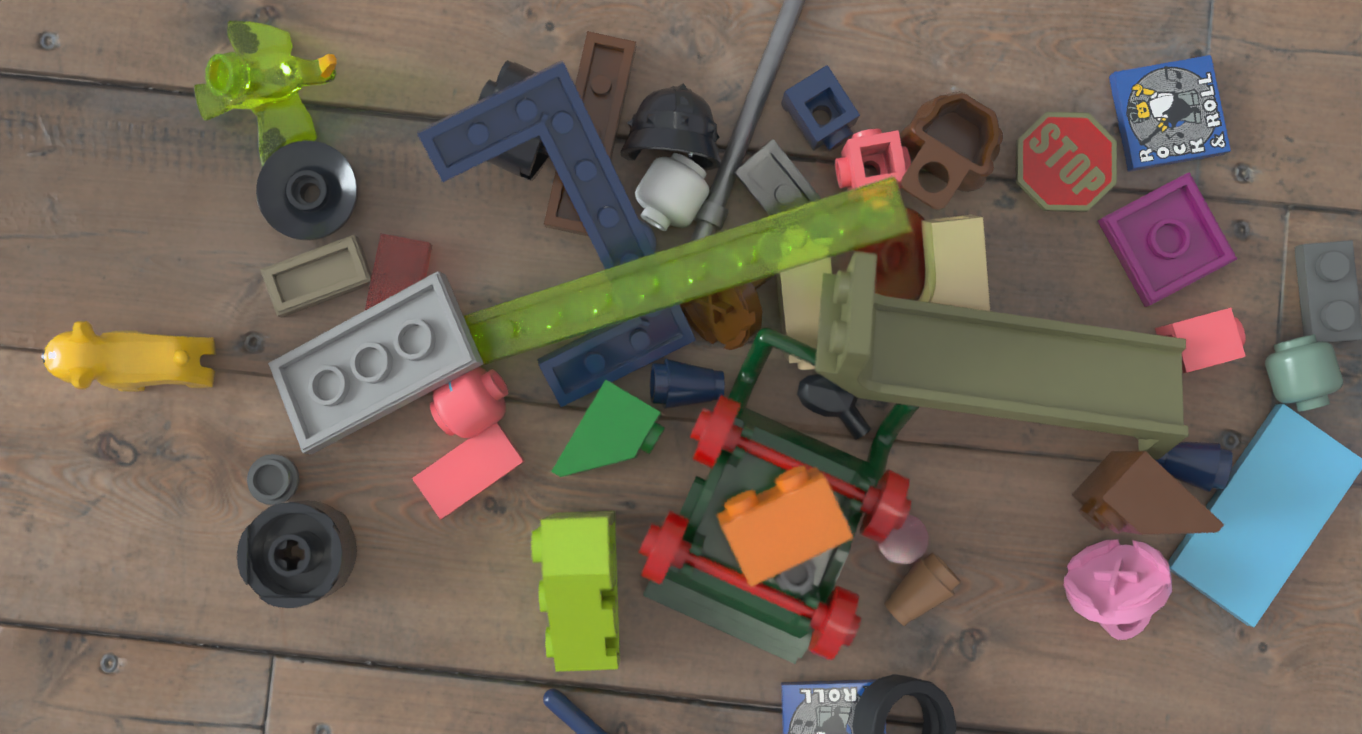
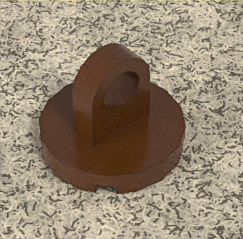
M704 251L683 263L676 275V285L681 283L683 291L678 296L679 304L689 324L704 340L711 344L719 341L725 345L723 349L734 350L753 340L761 329L763 311L756 290L769 281L774 274L763 259L742 270L734 261L717 252Z

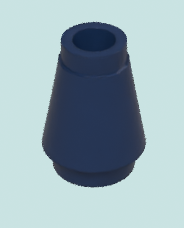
M665 359L663 364H652L650 373V400L652 404H662L664 409L712 402L713 400H718L720 395L724 396L725 377L723 371Z
M1180 442L1159 460H1154L1175 479L1210 492L1212 488L1223 490L1226 487L1231 473L1233 455L1231 450L1222 449L1220 443Z

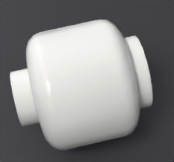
M673 153L671 158H656L635 191L638 203L644 208L641 217L662 231H666L669 225L679 228L688 227L709 194V186L704 180L707 175L705 170L694 161L678 153Z

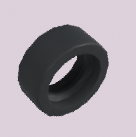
M898 674L878 678L864 690L855 707L852 724L854 734H884L886 717L893 704L903 696L909 695L917 698L922 707L924 719L922 734H955L957 726L954 708L944 691L930 681Z

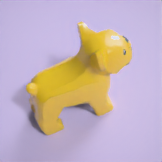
M77 321L74 323L73 331H66L55 336L44 348L41 356L43 364L53 376L64 382L71 383L80 390L89 388L95 379L103 386L130 392L144 391L145 386L161 384L186 385L189 388L213 387L215 377L213 369L200 365V357L202 355H216L214 338L148 334L136 330L112 331L102 333L99 336L94 333L93 327L88 321Z

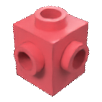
M868 129L852 135V139L847 140L841 151V158L835 159L839 187H847L850 201L864 199L865 205H876L894 200V193L901 190L902 177L911 165L908 149L906 146L901 145L899 130L882 133L881 129ZM864 165L874 166L877 169L878 175L866 177Z

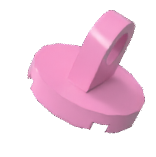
M1119 539L1105 540L1086 547L1072 557L1067 565L1068 573L1064 577V589L1074 611L1090 621L1099 622L1117 640H1127L1142 632L1148 625L1151 616L1166 604L1172 592L1169 563L1159 550L1144 542L1132 540V546L1120 545Z

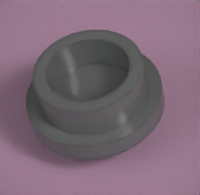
M278 454L262 456L249 469L247 475L248 489L252 496L261 503L268 505L284 503L292 498L298 489V469L285 456Z

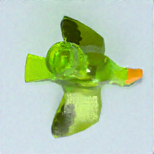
M229 21L227 24V36L235 52L218 53L209 59L205 72L206 84H195L194 87L196 103L204 121H208L231 109H250L258 117L259 154L261 166L263 167L267 159L279 148L297 141H315L317 139L311 115L302 104L298 92L305 86L325 85L332 82L337 75V59L334 54H327L324 57L311 60L291 56L293 46L289 32L267 24L250 21Z

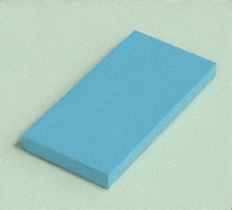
M1276 404L1232 467L1226 487L1223 490L1217 489L1206 505V508L1224 526L1218 533L1186 534L1168 560L1170 571L1247 626L1255 627L1361 472L1362 458L1285 404Z

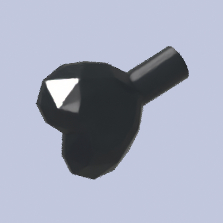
M821 374L808 375L799 382L797 395L804 407L824 417H839L855 440L871 430V427L855 406L858 399L856 396Z

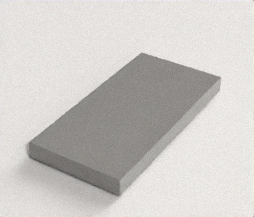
M437 271L268 364L302 453L312 455L463 374L483 365V361L446 274Z

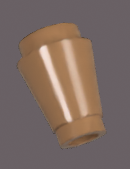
M932 552L925 559L922 557L918 558L884 605L903 626H906L911 620H915L955 595L953 589L961 581L937 554Z

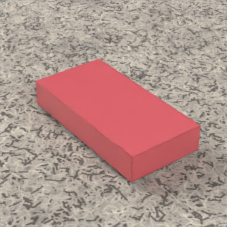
M499 422L475 437L467 439L412 479L441 520L526 461Z

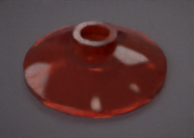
M889 206L873 214L862 227L854 252L877 254L874 293L887 297L915 300L922 293L925 284V260L921 220L925 219L921 214L909 207Z

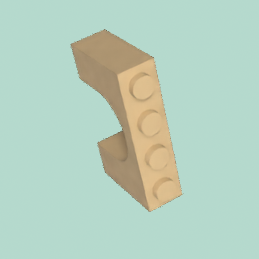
M970 214L921 220L925 284L918 301L990 311L983 217ZM823 232L773 237L772 243L782 334L817 349L823 273L832 274L829 236ZM784 353L789 364L797 363L798 369H815V366Z

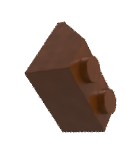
M1111 451L1072 494L1083 505L1079 509L1080 514L1101 531L1107 527L1117 534L1121 531L1140 535L1218 533L1224 526L1212 512L1146 451Z

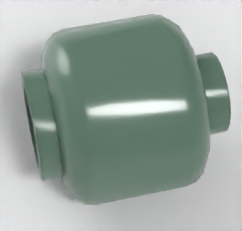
M1315 334L1273 344L1275 352L1266 357L1265 367L1276 400L1285 404L1296 403L1298 411H1306L1329 405L1328 394L1338 391L1343 385V377L1333 346L1326 341H1317Z

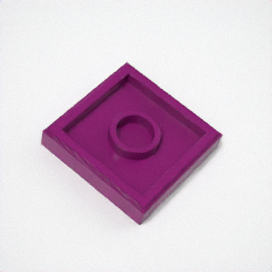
M1190 172L1097 220L1144 307L1162 300L1237 260L1235 253Z

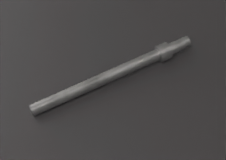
M784 0L708 197L694 218L697 225L684 256L686 260L704 251H708L715 231L721 230L728 214L725 205L736 180L733 171L743 162L805 0Z

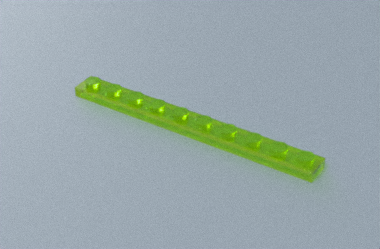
M892 176L464 315V319L483 361V365H487L912 231L897 179Z

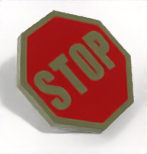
M1045 112L1016 140V183L1043 211L1087 212L1117 184V141L1090 113Z

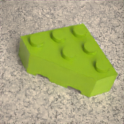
M615 510L558 512L541 519V527H538V530H532L531 540L533 563H542L543 580L539 581L540 612L548 613L549 627H546L545 635L547 658H554L556 672L618 669L620 664Z

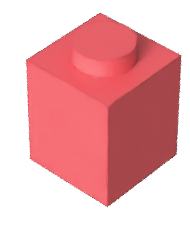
M1232 308L1155 328L1157 335L1186 339V349L1182 352V374L1246 357L1243 348L1246 341L1245 331L1239 319L1234 317Z

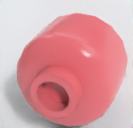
M479 366L435 389L432 396L433 401L430 403L431 414L438 426L446 434L451 436L456 434L467 439L473 438L505 416L506 403L504 397L508 395V388L502 377L495 370L490 369L486 371Z

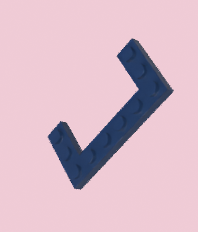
M559 61L417 131V135L442 182L538 135L540 136L627 315L537 359L538 365L560 407L601 388L605 380L612 383L696 341L563 61Z

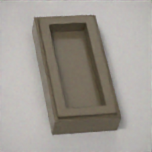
M351 235L260 269L276 315L281 318L375 283L359 238L356 235Z

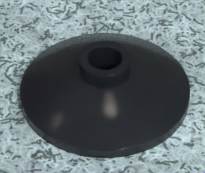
M304 140L279 148L267 159L257 179L256 196L263 217L275 230L293 239L310 241L335 233L348 221L357 202L358 184L351 164L339 151L322 142ZM311 186H318L320 190L318 199L313 202H306L305 191Z

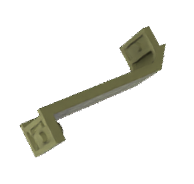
M855 251L847 271L839 270L837 275L823 273L815 371L857 398L1134 436L1138 439L1139 451H1146L1153 459L1157 460L1189 436V428L1184 425L1182 352L1186 349V339L882 296L874 293L877 254Z

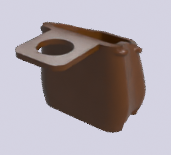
M962 91L940 95L921 105L911 123L899 134L901 145L907 147L910 160L912 161L902 177L901 186L904 191L936 210L945 208L956 190L970 192L981 188L986 182L987 176L994 170L993 162L999 155L1000 144L1003 141V132L999 128L995 111ZM923 168L946 182L947 186L945 189L936 193L923 189L918 180L920 169Z

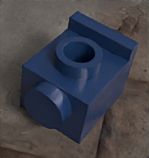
M828 65L787 89L781 102L784 110L789 112L813 151L822 145H825L828 151H832L844 144L854 134L850 128L856 124L860 117L859 112ZM817 110H823L829 115L830 121L827 124L820 125L816 122L812 113Z

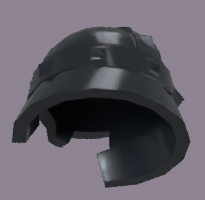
M684 83L678 87L672 86L649 94L642 101L637 113L627 122L630 127V133L621 150V156L628 161H635L642 149H662L687 152L688 158L704 170H713L721 165L716 143L720 137L717 133V124L713 120L710 106L707 101L692 92Z

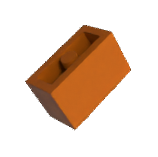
M805 466L791 469L775 479L777 486L756 495L754 490L741 493L728 500L724 504L726 510L717 514L721 527L750 587L853 538L825 476L817 467L807 471Z

